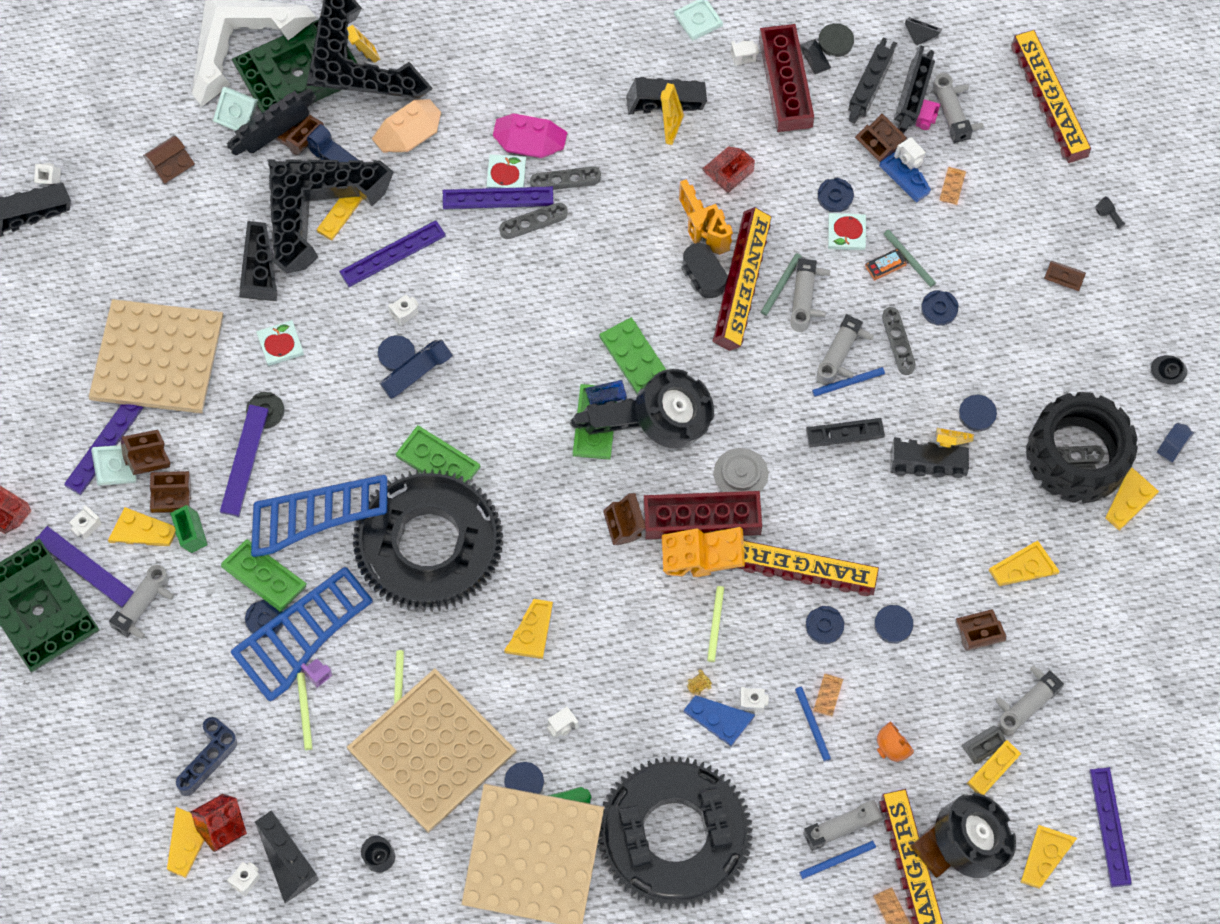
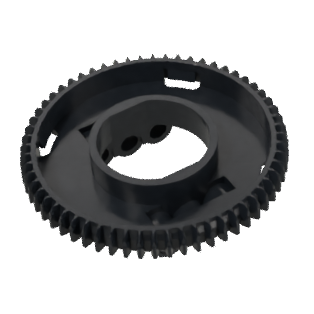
M424 469L423 474H419V471L416 470L415 475H412L409 471L407 477L401 474V479L398 480L394 477L395 482L393 483L388 480L387 493L390 495L405 488L404 484L407 487L406 491L393 498L387 496L386 514L357 520L356 526L358 527H354V533L356 534H353V540H355L353 542V547H355L353 551L356 555L355 560L358 562V568H362L360 573L365 575L364 580L369 581V587L374 586L375 593L380 590V597L386 594L387 602L392 598L393 605L400 602L399 605L402 608L404 604H407V610L414 606L415 612H417L419 607H422L423 612H425L426 607H429L431 612H433L434 607L441 611V606L443 605L448 610V604L450 603L453 607H456V601L463 604L462 598L464 597L469 601L470 593L476 596L475 589L482 591L480 584L487 586L486 579H492L490 573L496 572L494 567L499 566L497 560H501L499 553L503 552L502 547H500L503 546L501 520L498 518V512L495 511V505H491V499H487L486 493L482 494L481 488L476 490L475 483L470 486L469 479L463 482V476L456 479V473L451 477L449 476V471L445 475L441 473V470L438 471V474H435L433 469H431L430 473H427L426 469ZM377 489L375 490L376 496L370 494L369 509L379 508V490ZM477 505L480 506L486 518L490 517V521L484 520L482 514L477 509ZM433 514L449 520L458 531L459 535L453 555L440 564L433 566L417 565L407 560L399 551L401 536L404 534L405 524L420 515ZM370 564L373 565V567H374L375 571L377 572V574L379 575L380 579H379V578L377 577V575L374 573V571H373V569H372V567H371Z
M671 756L670 762H667L666 758L663 757L662 763H659V760L655 758V764L653 765L650 760H648L647 767L641 763V770L633 767L634 774L627 771V779L621 776L622 784L615 782L617 790L611 788L610 793L613 796L607 794L606 799L609 802L603 801V806L606 809L603 812L604 816L600 829L603 831H600L599 837L602 838L598 840V845H604L599 848V852H605L601 855L602 860L608 859L604 863L605 867L611 866L608 873L615 872L613 880L620 878L618 885L625 884V892L631 889V897L638 893V901L643 896L645 897V904L648 903L649 899L652 900L653 907L657 902H660L661 909L664 903L668 904L669 910L672 904H675L678 910L680 904H683L684 909H687V904L691 903L694 908L695 901H698L702 906L703 898L709 903L710 895L716 899V891L723 894V886L727 889L730 888L728 881L733 884L735 883L733 875L736 877L740 876V872L737 869L744 870V866L741 863H747L748 859L744 856L750 855V851L747 849H750L752 846L751 843L747 842L752 841L753 836L747 835L753 831V828L747 827L752 824V820H746L750 817V813H744L748 809V805H741L745 799H738L741 795L740 791L734 793L736 785L730 787L731 780L724 781L725 774L719 777L718 769L711 772V765L707 769L704 768V762L698 766L697 759L691 764L688 757L685 762H682L680 756L678 762L674 761L673 756ZM626 790L625 795H624V796L622 797V799L620 800L618 806H616L618 800L620 799V797L622 796V794H623L624 791ZM671 803L683 804L695 810L701 816L707 838L703 848L695 856L679 862L667 861L652 853L644 831V822L649 814L656 808ZM733 855H738V859H737V858H734V860H733L731 866H730L729 869L725 872V868H726L727 865L729 864V862H730L732 856H733ZM632 879H637L643 884L649 886L651 889L650 895L648 894V889L640 886L636 882H633L631 884L630 881Z

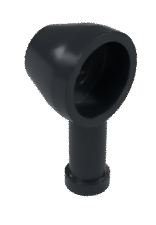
M1107 196L1103 197L1095 206L1097 213L1101 217L1110 215L1118 229L1126 224L1117 214L1112 201Z

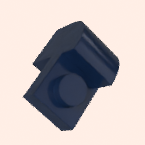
M1179 422L1176 423L1156 453L1173 463L1187 442L1192 438L1194 432L1187 425L1180 424Z

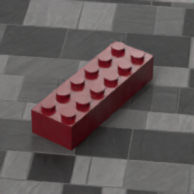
M796 24L760 28L759 43L777 132L813 128L814 112Z
M760 491L644 495L645 540L662 539L664 534L699 529L703 533H710L741 527L743 529V536L761 535L762 532Z

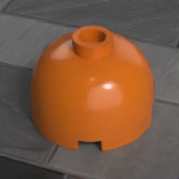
M891 721L879 731L877 735L879 748H877V751L883 759L887 757L891 761L899 762L914 754L911 745L899 733L898 728Z

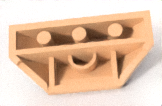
M430 99L413 100L385 119L372 137V141L383 153L409 152L437 133L441 111Z

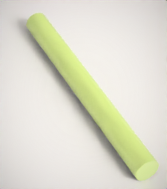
M717 586L707 657L709 662H715L724 594V587Z
M402 650L396 651L394 704L402 698L404 651Z
M297 673L304 749L312 750L305 673Z

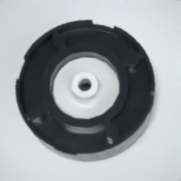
M667 369L656 374L641 387L635 402L637 420L646 435L657 444L673 449L687 447L702 437L709 430V425L714 418V404L706 386L701 380L693 379L687 375V371L680 369Z
M978 793L972 795L964 794L946 805L939 812L935 823L937 844L945 861L961 874L971 878H985L1005 867L1015 854L1016 835L1015 833L1011 834L1008 822L1011 820L1002 807L991 798Z

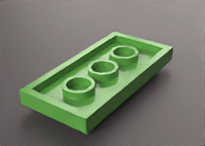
M632 317L599 334L603 344L636 394L652 377L666 370Z
M580 384L577 413L583 412L590 404L604 405L609 401L617 403L618 387ZM575 428L573 456L611 460L614 431L590 435L586 432L585 428Z
M419 425L416 426L395 454L398 459L422 474L424 469H426L427 473H430L431 469H433L435 474H438V471L441 470L443 475L449 471V476L451 477L456 473V479L463 476V482L468 479L471 481L481 467L478 462Z
M246 539L221 563V568L281 612L306 588L307 583L269 555L253 557L251 555L252 542Z

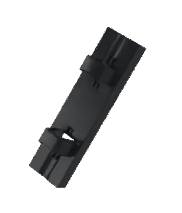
M882 418L806 427L809 448L885 437Z

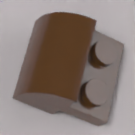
M883 113L870 126L867 124L855 136L879 162L896 152L898 145L908 140Z
M309 115L277 137L276 140L287 146L293 154L299 155L308 146L307 136L319 124L323 126L324 124L317 118Z
M175 135L143 155L146 162L156 172L164 185L195 165L185 150V146Z
M158 429L122 436L121 450L125 465H129L133 475L170 468V460L164 450L165 443Z
M189 471L151 472V513L174 512L185 505L190 507L191 478Z
M628 493L622 500L612 502L603 510L613 545L630 543L642 537L641 531L646 527L635 493Z
M993 609L956 618L955 623L962 638L961 643L966 651L1006 641L1007 636L1003 626L997 620Z
M934 823L910 847L937 878L951 865L945 861L939 849Z

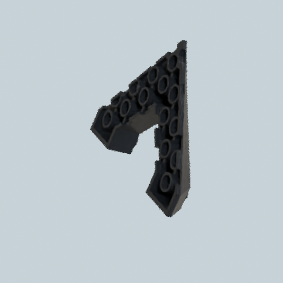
M323 0L306 86L421 98L433 89L410 62L397 70L391 68L386 70L379 68L377 65L368 63L363 65L354 63V60L347 59L348 24L357 19L362 7L356 0Z
M268 159L274 263L287 274L307 269L318 258L314 248L307 242L310 201L361 197L370 206H373L386 194L394 173L393 170L381 160H374L373 162H363V160L339 162L338 160L276 161L275 159Z

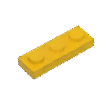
M354 25L347 27L349 32L348 39L352 45L355 44L359 52L362 51L367 59L370 58L374 63L381 60L373 43Z
M361 197L339 198L316 229L317 233L333 240L363 199Z
M1006 740L966 784L976 793L984 795L1022 753Z

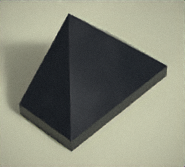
M908 17L905 21V25L915 45L922 44L942 32V28Z
M816 39L800 44L801 51L815 75L831 69Z

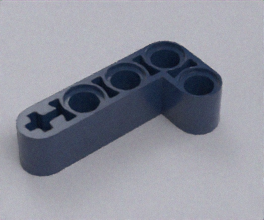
M321 124L307 136L309 150L320 160H338L339 162L359 160L332 140L330 131Z
M442 339L434 340L386 376L379 384L389 398L392 399L433 367L448 361L453 354Z
M208 717L203 722V730L211 742L176 779L177 789L183 796L192 795L237 747V739L234 732L216 717ZM210 726H218L215 731H208ZM225 738H232L229 744L223 743ZM213 752L219 753L216 758H214V759H210V758H209V755H210L211 753H213ZM198 767L205 768L202 773H195ZM183 783H186V784L189 783V786H188V787L185 786V785L182 786V784H183Z

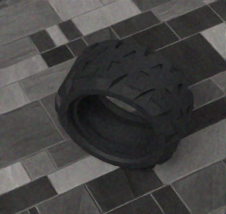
M1077 392L1075 396L1067 393L1057 397L1055 402H1050L1042 410L1028 437L1026 457L1031 462L1029 468L1034 478L1042 480L1041 486L1052 495L1060 494L1062 495L1060 499L1070 502H1078L1082 500V503L1095 502L1102 497L1106 498L1122 483L1136 459L1138 438L1134 425H1130L1129 416L1121 407L1117 409L1112 400L1102 395L1096 398L1091 392ZM1067 426H1080L1093 431L1105 443L1109 454V463L1098 469H1082L1070 464L1058 452L1054 441V432Z

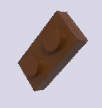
M1051 260L1044 279L1080 291L1086 272Z

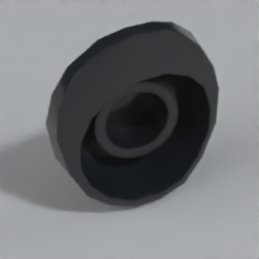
M1159 356L1151 364V373L1159 382L1178 384L1187 376L1188 370L1186 365L1180 358L1175 356Z
M371 836L362 844L361 857L371 871L384 872L392 867L396 857L395 851L384 837Z

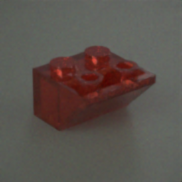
M728 146L704 166L702 170L729 193L754 172L755 160L743 149Z
M0 486V532L7 534L20 527L31 513L28 502Z
M221 794L190 811L197 832L213 852L247 834L238 801L235 797Z

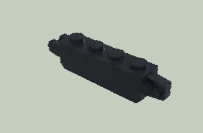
M883 37L880 44H877L850 100L848 108L851 111L849 122L855 124L859 115L864 117L867 115L892 63L897 42H893L889 49L885 47L887 38Z
M922 45L918 47L915 57L911 60L894 120L899 122L898 129L903 134L907 131L908 127L913 125L920 114L935 64L933 59L934 51L929 50L925 56L923 55L924 46Z
M310 88L299 94L296 91L287 94L282 100L271 105L269 109L240 126L235 131L236 136L226 143L227 148L235 156L246 150L249 153L257 152L308 117V107L317 100V97Z
M632 398L618 403L609 401L604 405L590 404L583 412L576 413L574 418L570 420L572 428H585L586 432L590 435L641 427L635 411L636 400Z

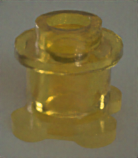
M701 669L698 670L699 674L687 680V688L693 695L699 696L704 689L707 688L709 690L712 688L711 680Z

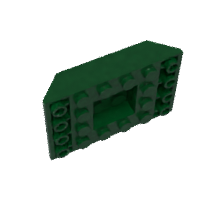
M319 19L310 23L290 40L283 35L232 58L233 64L252 97L258 100L257 106L261 113L294 91L299 94L310 88L317 97V100L313 103L341 91V89L306 86ZM347 46V59L354 60V63H357ZM297 70L303 72L301 76L293 75V73Z
M40 538L0 562V626L31 673L100 631ZM36 607L44 608L43 613L40 615H34L33 611Z

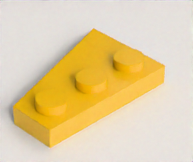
M667 83L665 90L661 93L665 142L668 145H673L684 113L675 85Z
M936 428V442H939L940 446L951 447V445L973 442L974 434Z
M1131 467L1105 519L1120 531L1159 491Z
M124 507L108 542L170 546L176 535V530L173 525Z
M1038 540L989 568L990 574L999 586L1057 575L1060 572Z
M533 599L519 627L515 630L511 641L506 646L504 653L543 659L553 607L552 601Z
M176 807L167 864L168 871L187 878L213 825L211 821Z
M1038 825L1020 882L1040 889L1077 838Z

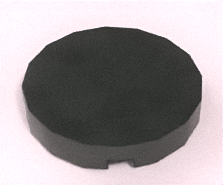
M832 23L821 29L818 44L825 54L841 57L851 51L854 44V35L847 26L840 23Z
M272 392L257 393L247 403L246 413L248 412L249 405L268 408L269 412L264 426L266 429L276 426L284 416L283 402Z

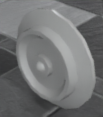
M736 448L728 450L719 457L715 463L713 475L716 485L722 492H761L767 484L769 471L766 462L760 454L751 449Z

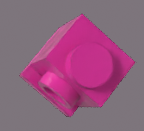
M924 99L915 126L922 130H929L931 123L935 124L940 104Z

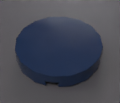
M841 178L827 179L820 184L817 199L825 210L842 212L851 206L854 200V192L852 186L846 180Z
M934 290L929 292L921 304V312L924 318L929 323L937 326L950 324L956 319L958 314V301L947 291Z
M394 335L381 342L377 354L380 364L387 370L394 371L415 355V349L409 339L404 336Z
M979 394L965 398L959 409L960 421L966 428L972 431H985L994 424L997 416V409L993 401Z
M265 600L255 602L246 611V627L253 634L283 611L280 612ZM282 622L272 629L275 634L283 627ZM265 634L261 638H268V636Z
M888 605L877 613L874 620V629L883 641L898 644L910 637L913 630V618L911 613L904 607Z
M820 606L810 611L806 618L805 628L808 636L813 641L819 644H831L836 642L843 634L845 622L837 609L831 606Z
M519 762L508 769L505 774L504 784L506 788L540 794L544 787V777L539 767L533 763Z

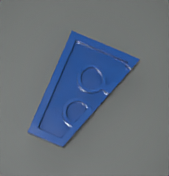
M894 152L882 160L879 166L917 203L929 195L931 189L922 172H919L918 168L915 167L910 169L901 161L900 157H894Z
M697 695L694 696L683 711L730 747H732L755 717V714Z

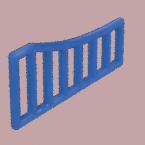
M379 475L254 502L251 555L259 557L273 554L328 528L386 514L387 476ZM380 483L379 508L369 509V485ZM361 487V511L350 514L351 489ZM343 491V516L332 519L333 493ZM325 495L324 522L314 526L315 497ZM307 499L306 529L296 534L297 501ZM289 502L288 538L277 543L279 504ZM271 506L269 547L259 548L261 508Z
M343 567L231 649V654L268 701H273L290 688L297 678V673H300L302 670L301 665L303 663L306 665L327 639L355 615L369 606L373 599L347 567ZM343 577L348 580L363 599L356 606L351 604L335 584ZM328 588L348 611L339 619L319 595ZM311 600L316 602L332 622V625L325 632L304 607ZM296 611L299 612L319 637L311 646L288 618ZM281 622L305 651L299 662L272 630ZM265 634L293 668L287 679L257 643V640ZM250 646L280 683V686L272 692L240 653Z

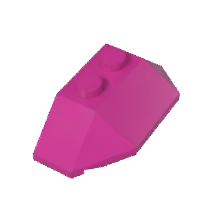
M513 113L496 119L492 136L506 152L544 158L564 149L567 132L548 119Z

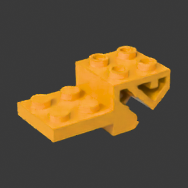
M687 179L680 181L679 201L688 216V233L693 243H700L702 238H706V244L710 246L713 253L721 255L730 251L733 231L731 226L726 224L722 209H718L716 204L704 208L701 200H697L695 196L694 186L692 184L689 185Z
M738 527L710 533H703L699 529H692L662 535L663 572L667 575L683 577L691 570L693 577L711 575L713 571L745 566L743 529Z

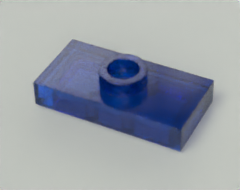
M622 380L585 388L589 405H604L609 401L617 402L627 399Z

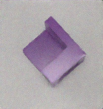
M315 659L308 666L304 663L301 665L302 672L305 673L316 688L332 677L331 669L326 664L323 665L318 659Z

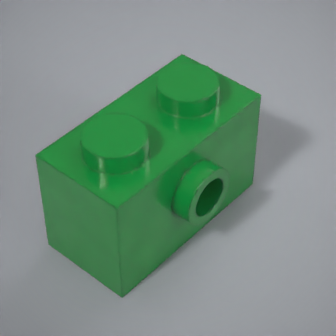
M185 505L170 513L176 530V536L182 548L193 553L208 545L197 511Z

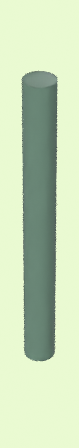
M889 229L886 230L884 236L896 249H899L902 256L930 287H933L936 284L933 278Z
M795 253L762 308L761 314L767 316L796 268L798 258H802L800 254Z

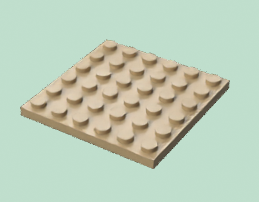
M112 299L91 384L89 400L203 413L224 316L223 312Z
M435 668L347 746V750L427 833L433 830L517 753L516 749Z
M484 784L461 905L556 924H583L604 806Z

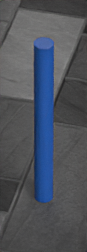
M881 367L853 376L852 378L813 389L812 393L816 397L884 375L885 371Z
M797 687L795 689L823 761H828L831 759L803 687Z
M872 840L800 871L799 874L802 879H805L875 849L876 845Z

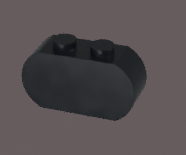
M694 243L688 246L683 254L681 269L684 275L689 276L691 279L692 288L705 298L720 296L725 291L727 273L710 246L705 243Z

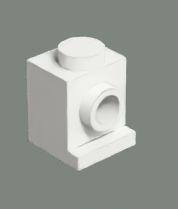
M753 40L741 41L735 44V41H731L730 51L735 66L756 62V55L759 54V50Z
M911 137L898 145L894 157H900L904 164L913 169L922 165L926 152Z
M52 163L35 164L34 182L45 184L59 183L61 168L54 167Z
M405 295L395 303L388 305L389 314L402 326L418 314L419 304L414 297L409 298Z
M86 505L69 522L71 526L70 531L76 537L81 536L84 540L102 524L100 518Z
M741 687L740 710L764 713V706H768L769 699L768 694H765V689ZM751 697H758V700L754 701Z
M568 707L547 719V730L552 737L565 736L571 732L572 727L575 730L579 728L578 720Z
M242 862L227 881L231 887L246 897L260 879V875L257 872L259 869L251 862L248 864ZM243 873H248L247 878H241Z

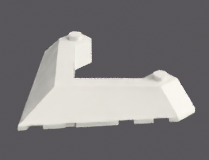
M205 0L192 89L193 96L201 106H204L222 92L223 87L231 85L222 74L224 68L222 64L224 57L227 56L228 41L233 29H240V27H248L249 29L272 27V29H280L284 36L290 40L316 20V16L307 5L261 0Z

